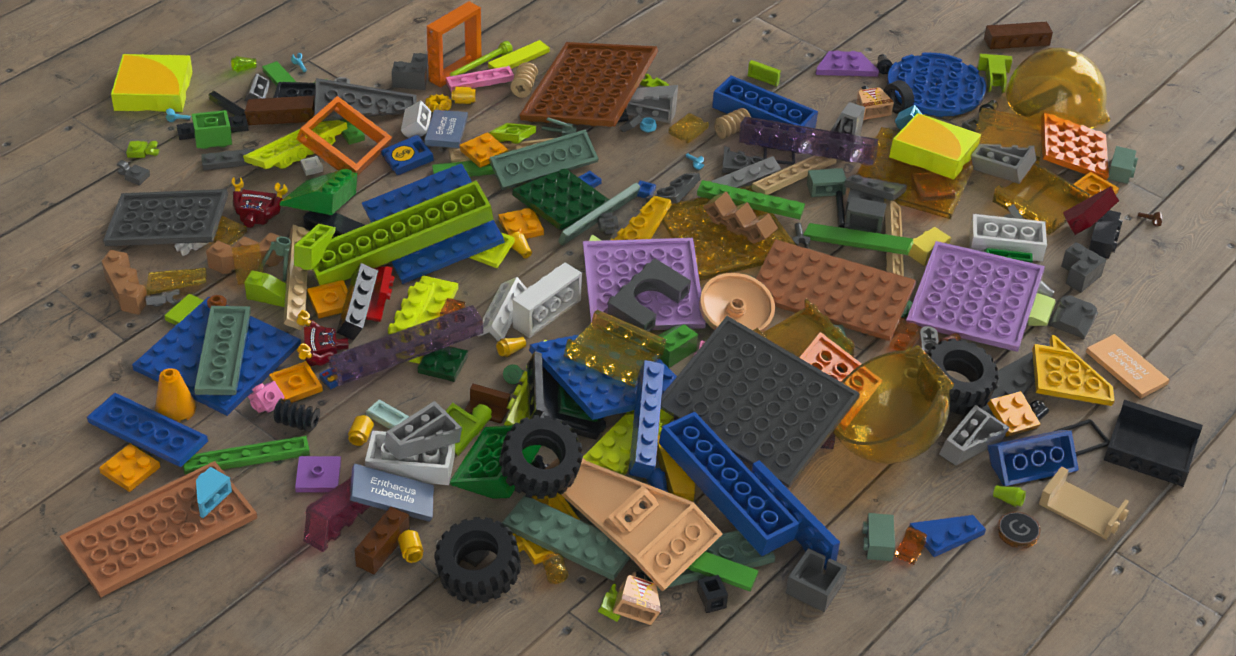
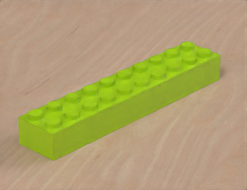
M476 180L332 238L320 262L312 269V272L319 286L340 280L345 281L352 277L361 263L371 268H377L494 220L491 205Z

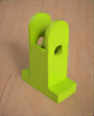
M979 55L977 70L986 72L988 92H991L992 86H1000L1001 92L1005 93L1007 86L1006 73H1010L1012 56Z

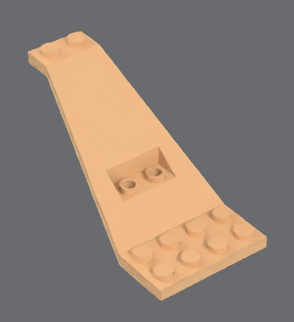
M584 458L574 483L571 487H567L566 492L561 494L622 549L662 592L723 535L694 502L586 461ZM555 459L545 469L558 466L560 464L559 459ZM639 503L644 504L645 509L640 508ZM625 517H629L630 522H626Z

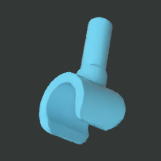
M298 53L297 58L293 54L291 62L298 64L302 71L306 72L307 69L301 61L302 54Z
M171 108L166 110V119L169 122H174L176 119L190 120L191 118L188 115L175 114V111Z
M689 153L686 154V157L693 161L695 169L700 170L704 167V164H702L704 158L702 156L696 158Z

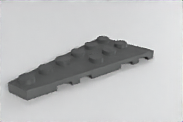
M316 78L313 117L337 96L365 117L402 114L406 108L417 102V95ZM333 111L321 122L343 120L344 118Z
M1032 352L998 370V384L990 400L1020 391L1023 395L1027 393L1035 383ZM988 404L982 408V410L995 417Z

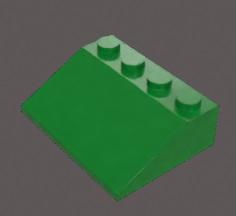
M342 169L306 180L280 201V205L333 215L356 194L358 173H354L349 169Z
M513 425L485 427L451 478L450 485L492 499L510 498L515 490V486H509L506 482L507 476L503 477L499 458L505 436ZM541 445L529 446L522 450V454L529 464H531L539 452Z

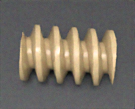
M525 62L518 66L511 83V90L517 97L524 98L530 94L538 74V69L534 64Z
M740 108L716 118L714 123L716 134L719 138L724 139L726 136H731V134L746 129L747 126L752 124L751 116L746 109Z

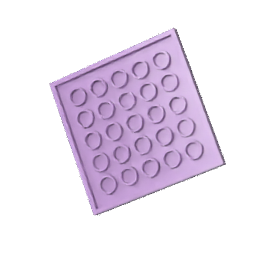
M693 238L583 241L591 332L625 326L607 314V302L610 297L615 296L620 291L623 285H627L635 274L640 273L646 263H650L654 258L691 280L689 294L679 303L657 291H645L635 297L641 305L656 313V323L652 330H667L683 324L690 329L705 328L706 322L699 308L701 288Z
M936 241L906 319V325L918 328L930 326L939 333L1018 352L1045 266Z

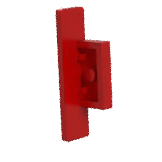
M387 266L374 268L378 270L366 315L367 320L381 322L386 299L390 300L392 289L389 287H393L395 276L391 275L393 268Z

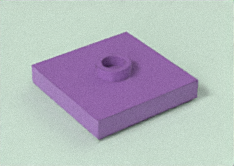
M299 456L295 485L296 492L338 493L341 456Z

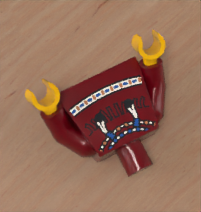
M240 177L239 184H235V178H232V185L235 188V191H233V207L236 214L240 215V221L244 222L246 227L252 228L255 224L265 225L271 218L280 213V201L284 199L282 195L288 192L285 184L281 190H279L280 184L278 182L275 184L274 188L277 191V195L275 193L245 189L240 192V189L244 186L242 178Z
M301 310L298 314L297 324L301 326L306 325V327H304V344H300L297 349L299 358L305 359L309 366H324L328 363L336 362L337 350H349L348 338L336 339V329L323 327L312 319L308 320L310 318L309 313Z

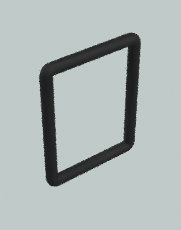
M773 145L764 146L763 160L767 159V148L792 150V161H776L778 164H795L794 147Z
M1091 419L1054 430H1070L1090 423L1105 441L1104 443L1077 451L1076 456L1109 445L1110 440Z

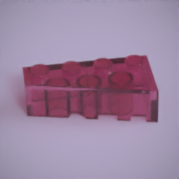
M351 477L329 493L324 494L314 503L309 504L306 508L303 541L321 552L328 548L327 543L331 539L336 541L341 536L340 531L345 526L350 527L354 523L358 513L363 514L370 507L350 501Z

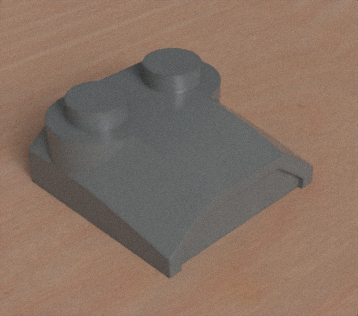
M1064 296L1061 298L1060 304L1048 326L1060 329L1084 340L1097 318L1098 311L1092 303L1075 298L1074 296Z

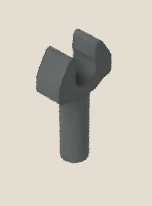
M795 223L796 236L792 237V244L799 246V243H802L808 249L811 239L803 235L801 223Z

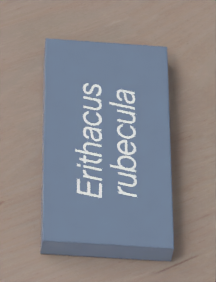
M434 110L425 137V145L459 148L468 119V112Z
M358 464L353 465L350 501L384 510L393 507L409 514L410 517L429 522L433 518L434 485Z

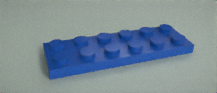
M117 393L111 395L87 416L88 423L179 467H182L208 442L207 435Z
M760 460L753 463L752 473L800 523L795 539L802 545L805 552L809 548L826 556L824 569L826 570L829 559L837 561L840 541Z

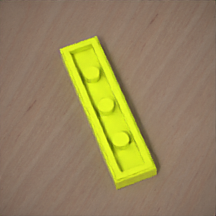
M538 40L488 62V68L495 69L510 66L513 69L522 63L549 53L550 47Z

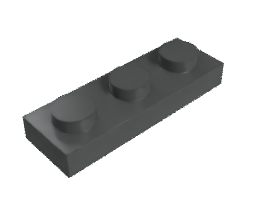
M254 148L201 154L203 171L252 165L246 163L243 156L254 151Z

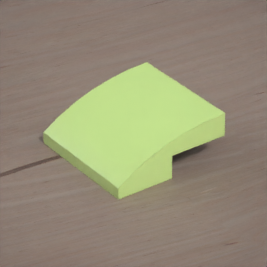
M1037 293L1028 319V325L1047 326L1056 303L1055 299Z

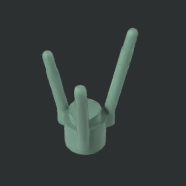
M547 118V121L564 127L562 129L542 127V130L562 132V136L576 132V126L551 118Z
M281 236L276 238V242H271L270 248L257 271L261 272L272 251L275 250L277 255L284 256L283 281H286L291 240Z

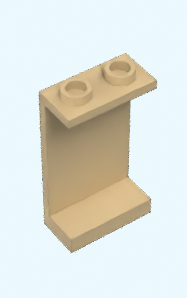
M1061 466L1044 488L1039 505L1107 540L1111 533L1115 534L1117 532L1120 520L1124 522L1128 516L1129 510H1127L1129 501L1125 499L1122 505L1117 508L1066 482L1069 470Z

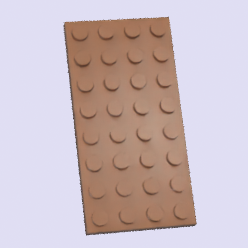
M775 240L756 277L770 291L775 307L831 324L843 325L845 328L891 341L916 284L915 279L779 240Z
M214 461L61 535L60 540L101 598L257 519V512L231 482L232 492L204 518L200 517L196 479L209 467L226 475Z

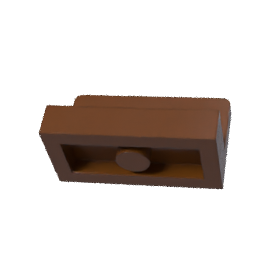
M473 383L470 387V401L465 411L472 415L473 408L482 404L489 407L492 411V418L489 421L502 423L509 411L507 406L510 402V394Z

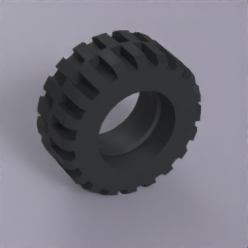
M956 339L943 340L934 344L928 350L918 373V382L923 394H926V398L930 402H934L937 408H943L948 413L968 414L975 405L982 409L989 402L999 379L996 363H993V358L990 354H986V350L982 347L978 348L977 344L973 342L968 343L963 339L956 341ZM947 371L960 373L970 382L959 381L950 376Z
M534 415L530 420L528 417L521 419L520 424L515 423L511 430L507 432L500 452L499 465L502 467L501 473L503 477L507 476L506 482L508 485H514L515 491L519 494L522 491L526 493L525 497L532 498V496H537V499H544L545 496H548L551 499L556 497L557 492L559 494L566 492L567 487H571L574 483L583 459V454L581 453L582 444L578 442L579 437L575 432H571L572 428L568 424L565 426L561 424L562 420L557 418L552 420L550 419L551 416L544 415V418ZM533 445L545 446L557 455L560 464L551 469L536 468L525 460L522 450Z
M473 517V520L464 519L461 520L460 524L457 525L455 523L452 525L449 532L446 530L441 536L442 540L437 542L434 559L441 584L452 597L457 596V600L462 602L469 600V603L477 604V601L486 603L491 598L496 600L501 597L500 594L502 592L507 593L511 589L510 584L514 585L518 579L517 575L521 570V559L515 536L512 535V531L508 527H504V524L496 520L493 522L492 518L487 517L485 519H480V517ZM488 550L497 555L489 566L480 570H467L459 566L461 560L473 551Z

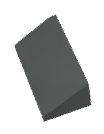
M256 73L250 82L244 101L265 98L271 81Z

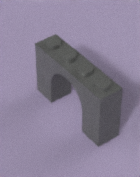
M654 258L650 263H646L642 271L635 274L627 285H623L615 296L610 297L607 302V314L644 338L655 327L656 313L641 305L635 297L645 291H657L679 303L689 294L691 280Z

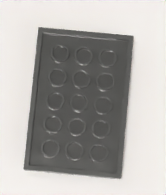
M227 189L121 193L103 242L105 246L213 242L228 197Z

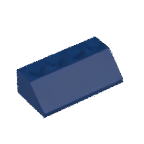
M1058 430L987 445L991 466L1003 486L1054 476L1061 466L1068 469V473L1079 470L1072 430Z

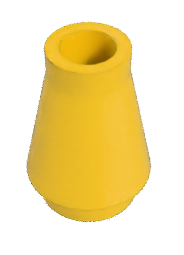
M515 232L510 235L515 239L511 248L524 259L530 257L532 251L524 234Z
M524 337L502 338L496 343L498 354L505 357L526 347Z

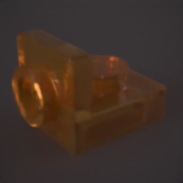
M447 298L440 312V327L448 328L450 322L454 321L455 316L464 318L466 303Z
M908 527L905 537L895 552V557L915 565L925 548L927 534Z

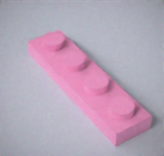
M510 66L446 77V83L450 92H452V90H455V87H471V89L482 86L513 81L514 74Z

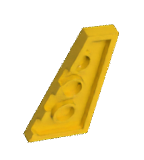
M654 195L640 209V213L636 217L633 216L629 220V224L624 229L621 228L617 232L618 235L610 240L651 239L672 205L671 200Z

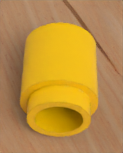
M455 87V90H452V100H455V104L475 103L476 89H471V87Z
M361 415L355 417L348 432V440L351 444L362 446L367 442L374 426L373 421L368 416Z
M406 530L400 534L398 542L403 558L409 563L421 560L424 550L418 532Z

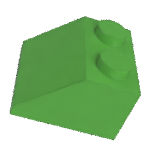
M227 110L192 114L197 148L208 149L215 146L226 147L227 145H232Z
M683 324L667 329L645 344L670 368L696 352L698 334Z

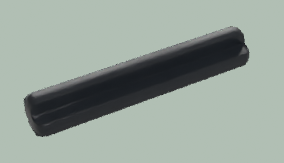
M216 91L209 93L211 101L233 115H245V109Z

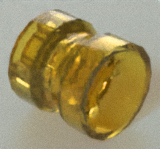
M549 554L543 559V567L547 571L546 577L549 583L559 584L568 578V571L564 566L565 561L561 554Z

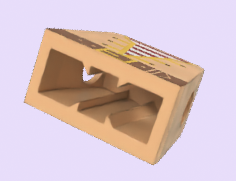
M863 86L858 91L856 104L865 107L863 120L891 116L894 102L881 88L869 89L868 86Z
M637 571L632 575H628L621 584L613 613L652 625L661 612L657 585L645 580L644 573Z

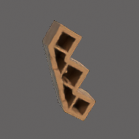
M727 191L716 195L703 206L712 222L718 225L722 223L727 226V230L737 235L743 234L752 243L765 240L778 229L769 213L756 217L748 202L735 206Z
M270 232L260 243L244 236L233 247L221 241H216L206 250L208 267L222 274L232 273L231 270L241 268L242 271L258 269L270 248L271 242H276V238L281 236ZM273 250L265 265L268 264L269 267L277 266L284 259V256L277 255L275 250Z
M110 249L102 260L105 279L109 283L121 310L140 315L147 305L145 286L139 284L136 269L130 268L128 253Z

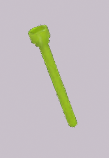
M504 41L500 43L498 49L451 72L450 76L464 74L500 54H509L513 51V47L509 41Z

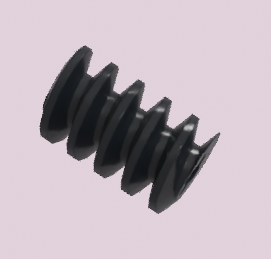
M281 398L274 409V421L286 426L290 425L292 428L297 427L299 430L304 429L307 432H311L318 424L320 408H316L313 413L312 406H308L305 410V404H301L298 408V402H293L291 405V401L286 400L283 404V399Z

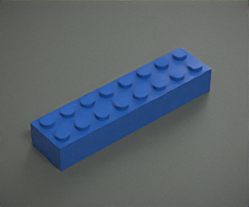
M696 412L662 426L659 444L761 556L795 539L800 523Z

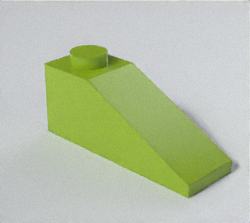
M317 224L294 245V266L301 267L303 270H312L320 262L336 231V227Z
M252 270L244 282L246 298L285 307L286 283L271 274Z

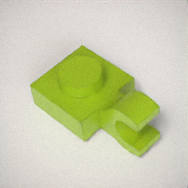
M130 141L126 151L127 158H145L146 155L157 156L160 150L154 148H157L158 142L151 141L148 144L147 141Z

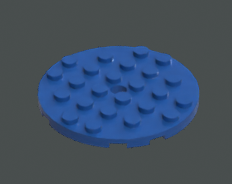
M924 52L920 56L911 54L903 57L900 62H895L888 72L887 85L897 80L906 82L914 94L913 105H916L922 114L934 115L936 117L955 116L970 112L982 103L986 92V82L984 77L979 75V70L971 64L966 65L962 63V59L947 54ZM895 90L896 98L902 104L901 96L899 92Z

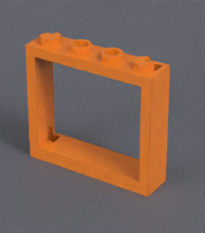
M468 1L427 25L428 79L431 83L441 88L447 84L446 77H450L451 72L482 57L481 7ZM465 22V56L443 69L442 35Z
M338 96L301 127L297 136L299 142L336 170L349 169L354 173H358L357 176L381 154L382 149L389 146L392 139L387 132L383 131ZM333 111L378 143L357 164L312 131Z

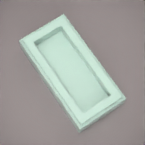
M378 400L366 410V416L389 429L409 418L408 415L381 400Z

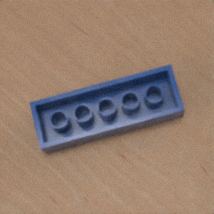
M729 76L713 93L712 108L726 114L744 108L749 112L753 125L792 142L800 144L816 128L817 110L734 76Z

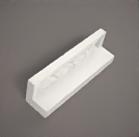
M518 277L500 285L475 332L478 337L489 332L497 341L505 337L513 322V299L527 290Z

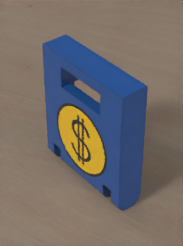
M419 135L384 148L381 151L385 161L396 175L434 161L433 153Z

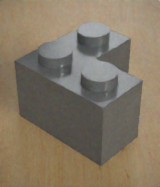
M413 53L411 63L394 61L391 71L392 87L425 90L428 82V54Z
M1075 242L1065 250L1061 267L1069 271L1066 284L1079 292H1083L1102 276L1106 259Z

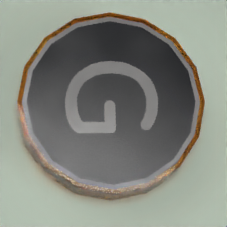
M1009 512L999 520L998 534L1006 544L1018 548V546L1029 548L1039 540L1041 528L1032 516L1022 512Z

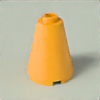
M173 368L165 369L159 375L155 412L181 423L180 420L186 418L189 420L196 411L195 400L180 372Z

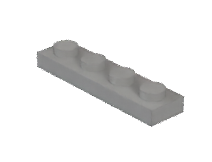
M774 156L711 182L742 189L781 171V167Z

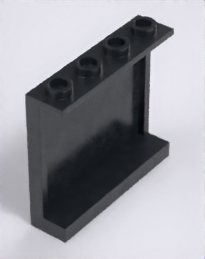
M534 351L527 364L529 420L534 415H539V418H544V415L551 416L550 419L556 420V418L562 420L561 424L564 426L568 424L572 428V433L575 432L580 436L597 439L606 427L604 417L598 418L596 422L558 413V382L542 366V353Z
M1124 400L1104 461L1184 487L1203 425Z

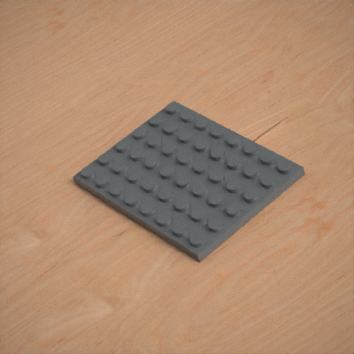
M726 316L662 394L660 409L676 419L696 412L737 457L752 466L753 463L760 460L784 486L790 488L859 399L860 393L736 320Z

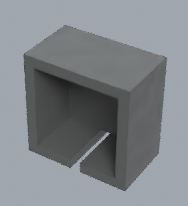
M851 196L844 228L881 234L887 204Z
M808 548L788 577L786 594L825 612L844 584L847 566L829 559L824 575L822 573L826 556Z

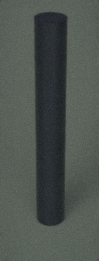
M838 190L836 192L838 227L844 228L843 192Z

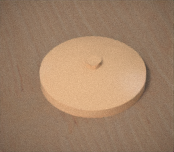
M724 273L712 278L704 286L699 300L701 315L705 322L714 330H716L726 316H729L754 332L761 334L770 326L775 313L774 299L766 286L757 279L741 273Z

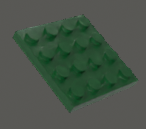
M567 169L553 172L514 188L512 191V195L559 230L573 225L610 200Z

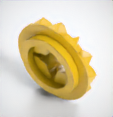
M435 94L425 99V105L431 112H434V110L448 111L452 106V100L449 99V96Z

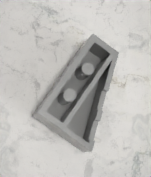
M678 85L637 88L626 107L627 114L632 116L640 115L642 118L651 117L656 121L671 124L676 113Z
M979 144L972 153L971 159L974 170L1020 184L1035 163L1036 154L1034 146L1018 148V145L1002 147L1001 144Z

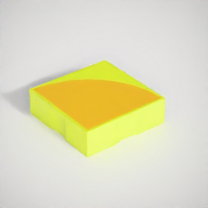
M123 54L111 92L114 111L151 110L166 112L167 109L171 108L175 112H183L186 90L189 87L193 72L191 57L189 55Z
M917 113L893 138L889 157L955 179L962 171L963 166L971 160L972 153L979 145L981 134Z

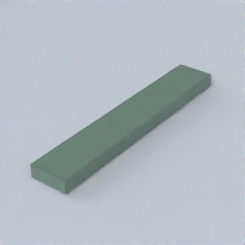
M637 182L563 230L558 242L562 246L598 223V218H602L601 214L613 213L634 199L641 186Z

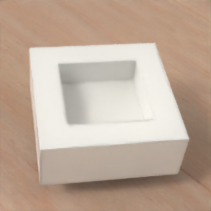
M318 156L300 160L301 167L306 176L323 172V166Z

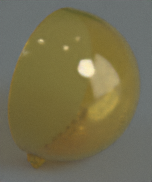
M1060 47L1038 51L1023 60L1009 80L1006 98L1010 107L1021 118L1042 128L1041 117L1044 113L1053 114L1061 119L1070 120L1075 124L1084 125L1090 129L1111 120L1106 110L1107 87L1104 77L1097 65L1078 51Z
M916 345L913 348L910 346L904 351H894L874 357L858 366L842 381L843 384L859 392L860 397L833 433L850 452L862 459L880 464H897L909 461L926 452L938 440L946 426L950 410L949 390L954 387V383L920 345Z

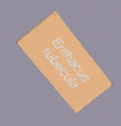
M1115 334L1087 347L1086 353L1140 399L1169 383V379Z

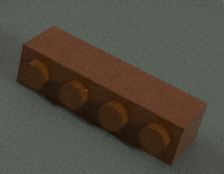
M1047 21L987 25L984 40L989 49L1049 46L1053 31Z
M314 96L248 99L245 108L248 125L308 122L314 115Z

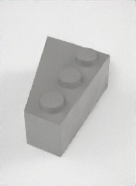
M849 102L836 120L820 149L851 159L859 148L865 107Z
M433 401L386 432L385 447L398 460L460 442L462 427Z
M975 405L947 438L939 455L954 465H958L987 450V445L1002 442L1009 427Z

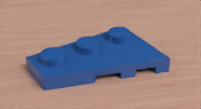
M974 515L914 522L909 525L910 531L933 557L985 535L986 528Z

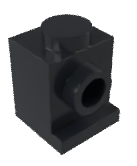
M719 575L699 579L697 592L703 602L705 612L710 613L727 608L728 593Z

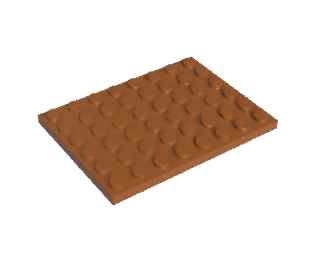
M566 42L520 113V120L549 123L550 121H547V118L575 125L615 127L657 55V46Z

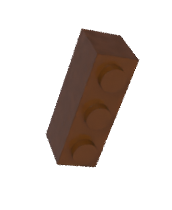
M390 507L355 548L356 567L375 575L398 547L399 535L406 530H410L409 514Z

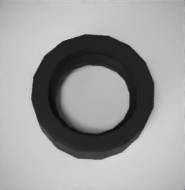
M897 80L884 88V92L894 102L893 113L899 114V112L913 106L914 94L906 82ZM895 90L899 92L902 104L896 98Z

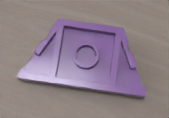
M828 51L816 68V75L878 77L879 70L861 52Z

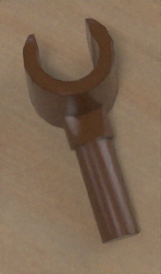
M1156 212L1153 215L1138 213V217L1152 220L1153 225H1162L1163 215L1160 212Z

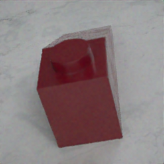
M1110 186L1064 211L1063 215L1074 235L1096 223L1119 202V199Z

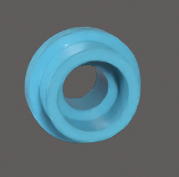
M651 117L643 118L640 122V129L644 132L649 133L657 128L655 120Z

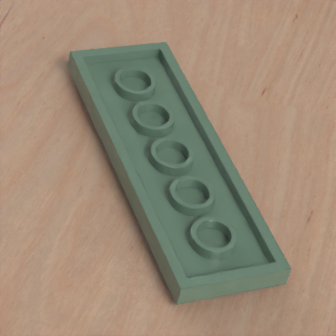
M582 130L492 156L489 162L501 189L505 190L529 183L553 172H558L561 169L573 170L596 163L599 158L586 130Z
M211 306L194 388L195 395H236L251 314L250 306Z
M526 495L523 496L502 522L504 527H508L512 533L613 581L630 559L601 530L533 498L525 497Z
M738 530L723 533L706 550L708 553L750 568L775 562L773 551L761 556ZM686 569L668 587L698 581L707 576ZM646 575L648 581L653 582V581Z

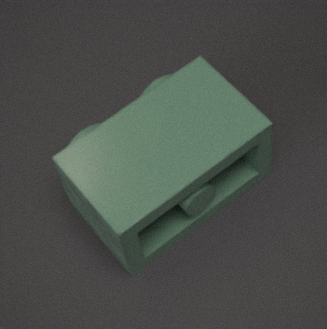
M1116 146L1109 170V180L1128 184L1129 178L1134 177L1138 161V158L1135 157L1136 150Z
M843 168L808 170L807 187L811 197L835 196L838 190L842 191L843 195H845L846 187H844L846 176Z
M868 513L867 521H863L862 534H866V538H863V550H866L867 559L892 561L895 551L894 515Z

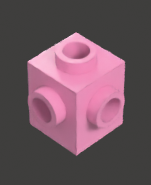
M275 381L265 385L263 383L257 385L252 389L253 393L248 396L252 408L258 413L273 411L279 399L285 398Z

